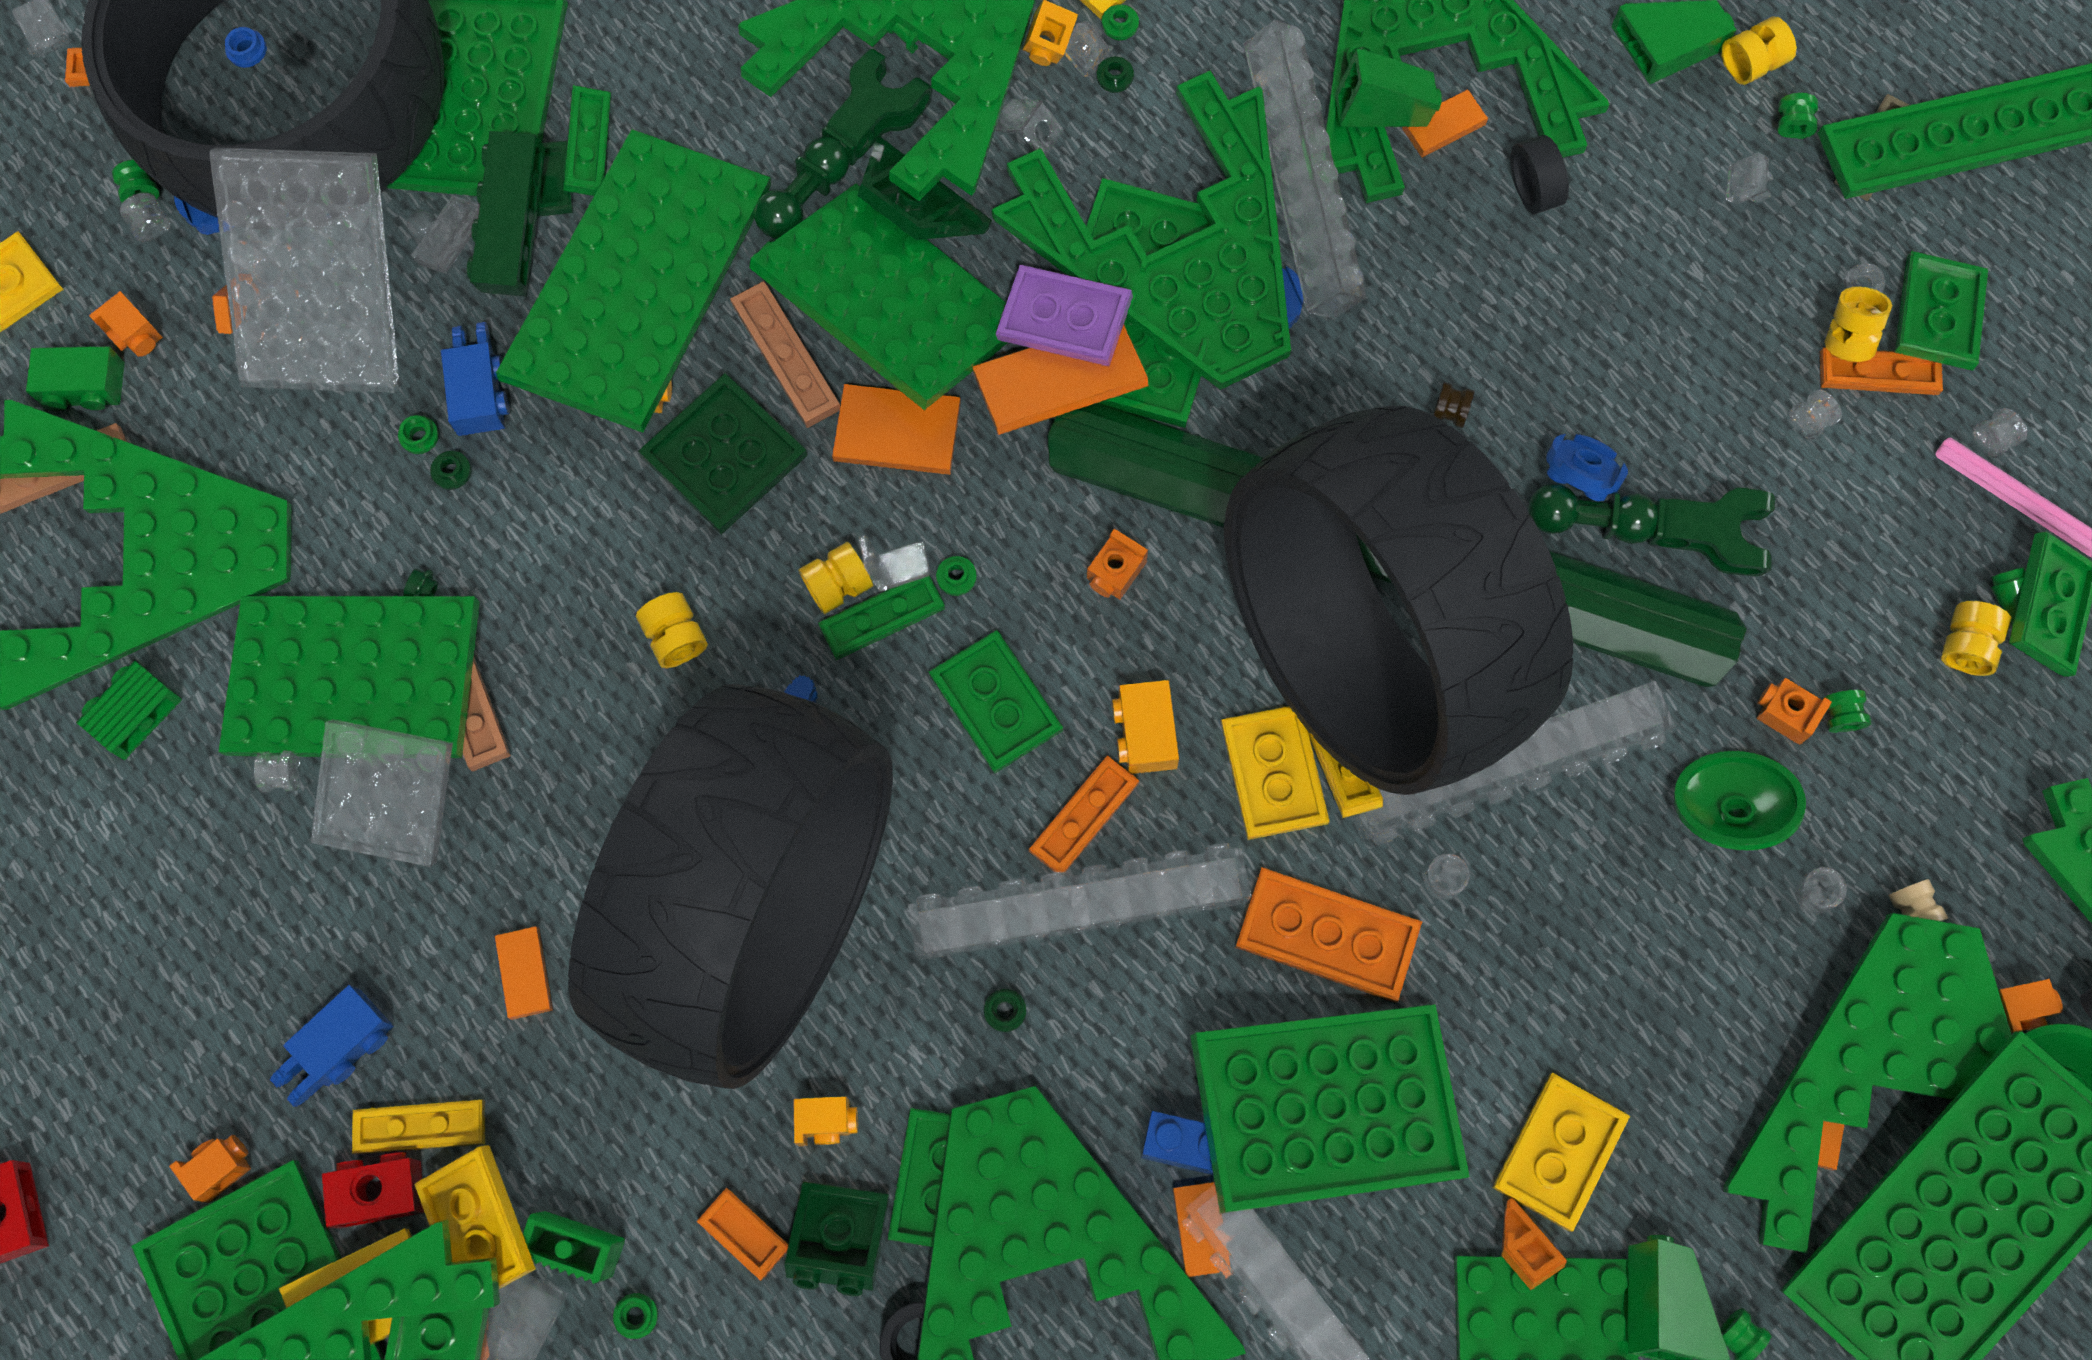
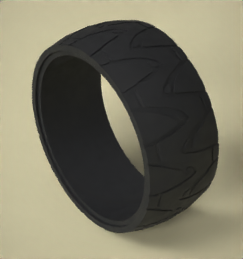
M88 0L83 19L85 24L82 25L83 64L88 82L103 118L116 138L138 166L173 196L204 213L228 221L231 220L243 227L262 229V227H266V229L305 227L316 224L315 222L322 223L339 217L342 213L346 214L362 206L384 191L388 184H392L407 169V165L410 166L430 136L434 120H437L444 89V62L438 26L428 0H381L379 26L373 46L366 61L349 86L330 105L303 124L268 139L237 145H204L173 138L164 134L161 116L164 82L177 50L195 25L224 0Z
M1400 405L1383 406L1347 413L1322 423L1320 426L1305 430L1274 449L1241 478L1232 490L1225 512L1224 543L1230 580L1244 624L1261 661L1266 666L1268 674L1291 710L1295 712L1297 718L1308 732L1314 736L1316 741L1347 770L1349 769L1355 776L1383 791L1409 795L1463 780L1492 766L1527 741L1557 710L1568 691L1573 669V634L1568 605L1565 602L1566 597L1560 577L1557 576V569L1535 522L1531 515L1527 513L1526 507L1515 490L1511 489L1508 481L1486 455L1455 428L1447 426L1446 422L1427 412ZM1356 534L1369 548L1395 586L1417 629L1429 665L1411 646L1384 605L1364 562Z
M728 684L714 689L695 703L664 737L644 766L640 776L636 779L610 828L595 863V868L590 876L584 894L585 897L579 910L572 939L571 958H569L568 977L570 979L568 980V991L572 1008L577 1017L611 1046L650 1068L679 1079L725 1089H736L755 1078L781 1050L807 1012L825 981L858 911L870 880L876 857L878 856L890 808L893 766L888 750L850 720L815 702L778 690Z

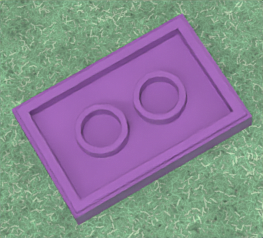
M1020 265L999 322L996 337L1000 341L1110 366L1133 298L1132 290Z

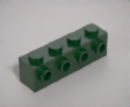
M490 131L488 144L483 145L481 157L482 164L485 167L483 181H479L477 186V201L480 204L478 219L475 218L472 223V239L475 242L473 256H470L467 261L468 279L481 293L527 297L546 150L536 135Z

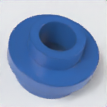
M248 27L235 28L225 39L226 55L238 67L246 68L256 65L264 58L267 51V44L262 35Z

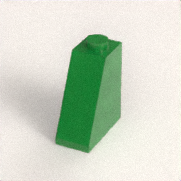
M1717 0L1626 3L1619 7L1611 26L1649 85L1722 52L1723 43L1732 38L1737 30L1729 13L1724 12Z
M1356 49L1335 92L1340 127H1427L1435 112L1439 111L1442 101L1441 91L1439 88H1436L1434 72L1365 49Z
M1666 1235L1647 1236V1242L1628 1246V1354L1652 1360H1730L1693 1248L1675 1244L1674 1238Z

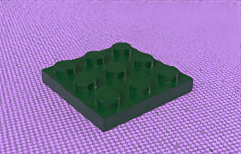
M726 373L638 451L641 458L721 535L808 456L806 449Z

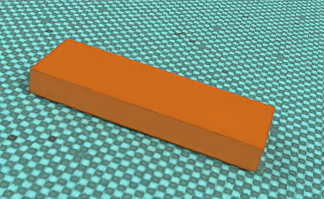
M1824 347L1820 351L1821 388L1939 395L1943 391L1941 363L1890 351H1876L1875 356L1870 360L1852 362L1836 357Z
M1107 755L1029 848V852L1062 877L1137 787L1139 780Z

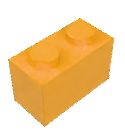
M1169 680L1120 685L1119 699H1112L1114 724L1122 723L1124 738L1117 739L1119 763H1127L1128 772L1131 774L1177 769L1179 754Z

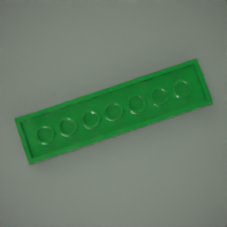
M2092 63L1823 125L1817 134L1844 199L2091 142Z

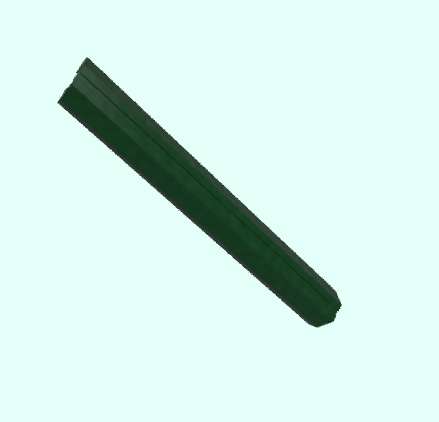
M1098 403L1056 416L1048 434L1049 466L1054 472L1224 528L1225 512L1232 490L1239 480L1263 459V457ZM1356 534L1370 576L1392 583L1372 552ZM1549 551L1566 597L1565 602L1568 605L1571 619L1573 644L1706 688L1716 686L1738 662L1741 651L1740 646L1744 640L1747 628L1737 612Z

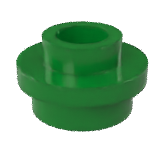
M1118 4L1111 6L1102 16L1103 31L1114 40H1126L1132 37L1138 30V14L1127 5ZM1124 18L1126 19V21L1123 23H1118L1115 21V19Z
M413 415L406 418L401 423L398 431V440L401 446L412 454H423L430 451L436 445L439 438L437 426L430 418L425 416ZM425 431L423 438L417 441L413 440L416 432Z
M949 557L937 569V583L940 589L948 595H964L971 591L976 583V569L964 557ZM953 570H961L964 573L963 577L959 580L951 579L949 574Z
M632 1293L623 1297L617 1303L613 1313L615 1328L622 1336L629 1339H640L649 1335L658 1321V1309L655 1302L649 1296L641 1293ZM635 1307H639L644 1313L643 1321L638 1325H634L629 1321V1313Z

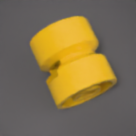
M1772 16L1751 27L1750 31L1745 30L1723 43L1722 59L1724 66L1737 83L1742 85L1751 83L1766 75L1768 71H1773L1794 59L1797 49L1795 37L1785 21L1779 17Z
M1851 287L1842 291L1834 312V319L1830 324L1824 342L1826 349L1836 357L1852 362H1863L1873 358L1883 334L1882 330L1886 326L1893 306L1891 300L1885 294L1868 287Z
M845 542L829 551L826 561L817 558L798 569L806 588L823 614L844 604L845 595L848 594L856 597L873 587L866 568L849 542Z
M673 592L661 595L649 601L637 611L636 618L646 638L653 639L650 647L662 668L677 667L699 656L706 650L708 643L698 623L691 621L693 613L683 593Z
M1960 602L1956 605L1950 625V630L1953 633L1946 638L1941 661L1948 667L1970 675L1987 676L1994 674L1997 671L2002 650L1997 646L2006 640L2011 622L2010 614L2004 609L1986 602Z

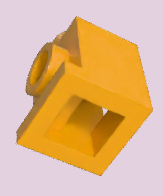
M1043 0L1034 13L1033 21L1022 50L1029 52L1030 60L1038 65L1049 66L1051 62L1057 64L1064 56L1078 14ZM1045 35L1049 37L1051 42L1041 38L1040 36Z
M847 1097L794 1099V1143L799 1147L808 1146V1137H814L815 1145L839 1144L840 1136L858 1133L857 1107H850V1100Z

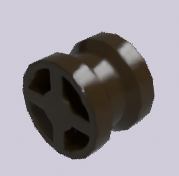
M1443 382L1433 416L1441 420H1450L1454 426L1463 428L1475 391L1471 389L1456 390L1452 384Z

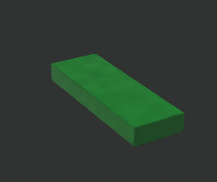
M575 85L572 87L563 191L595 196L604 179L611 92Z
M925 572L819 622L818 625L837 661L944 610L945 605L928 572Z

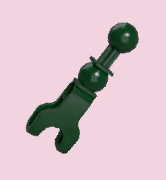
M875 49L868 50L850 69L851 95L822 129V137L808 143L802 157L798 156L795 159L797 177L784 191H769L759 198L755 207L754 219L765 236L778 239L802 222L803 210L801 206L815 191L827 196L830 193L829 185H835L844 179L849 166H853L858 159L863 157L875 144L878 137L889 131H902L912 127L931 103V85L920 78H914L902 88L891 89L883 86L880 82L886 75V56Z
M1551 484L1537 489L1531 496L1528 505L1529 515H1531L1538 530L1548 534L1562 533L1571 529L1574 524L1603 527V539L1609 540L1614 535L1618 540L1628 544L1643 543L1648 540L1649 545L1700 552L1707 557L1711 565L1722 573L1761 576L1772 570V555L1769 550L1749 544L1743 538L1740 528L1742 521L1762 520L1775 510L1776 498L1773 493L1737 487L1724 494L1720 500L1714 503L1659 498L1654 503L1649 497L1639 493L1625 495L1620 498V493L1614 492L1606 503L1578 500L1570 488L1561 484Z

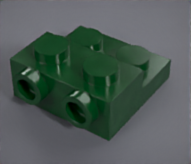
M803 1181L785 1259L786 1278H792L795 1286L808 1290L817 1289L819 1283L837 1285L836 1290L847 1296H860L863 1290L873 1291L889 1205V1194Z

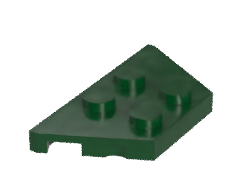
M878 137L876 139L857 194L875 211L880 212L915 240L985 234L989 230L992 220L940 181L920 201L889 181V171L905 155L883 138Z

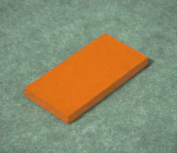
M1124 325L1110 366L1028 348L972 367L974 377L998 435L1148 386L1147 374Z
M1262 867L1235 948L1397 1003L1422 921Z

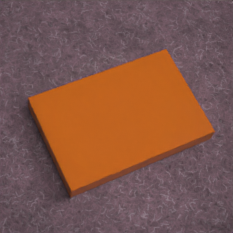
M844 384L833 448V461L950 475L961 398L943 395L926 410H923L900 390Z

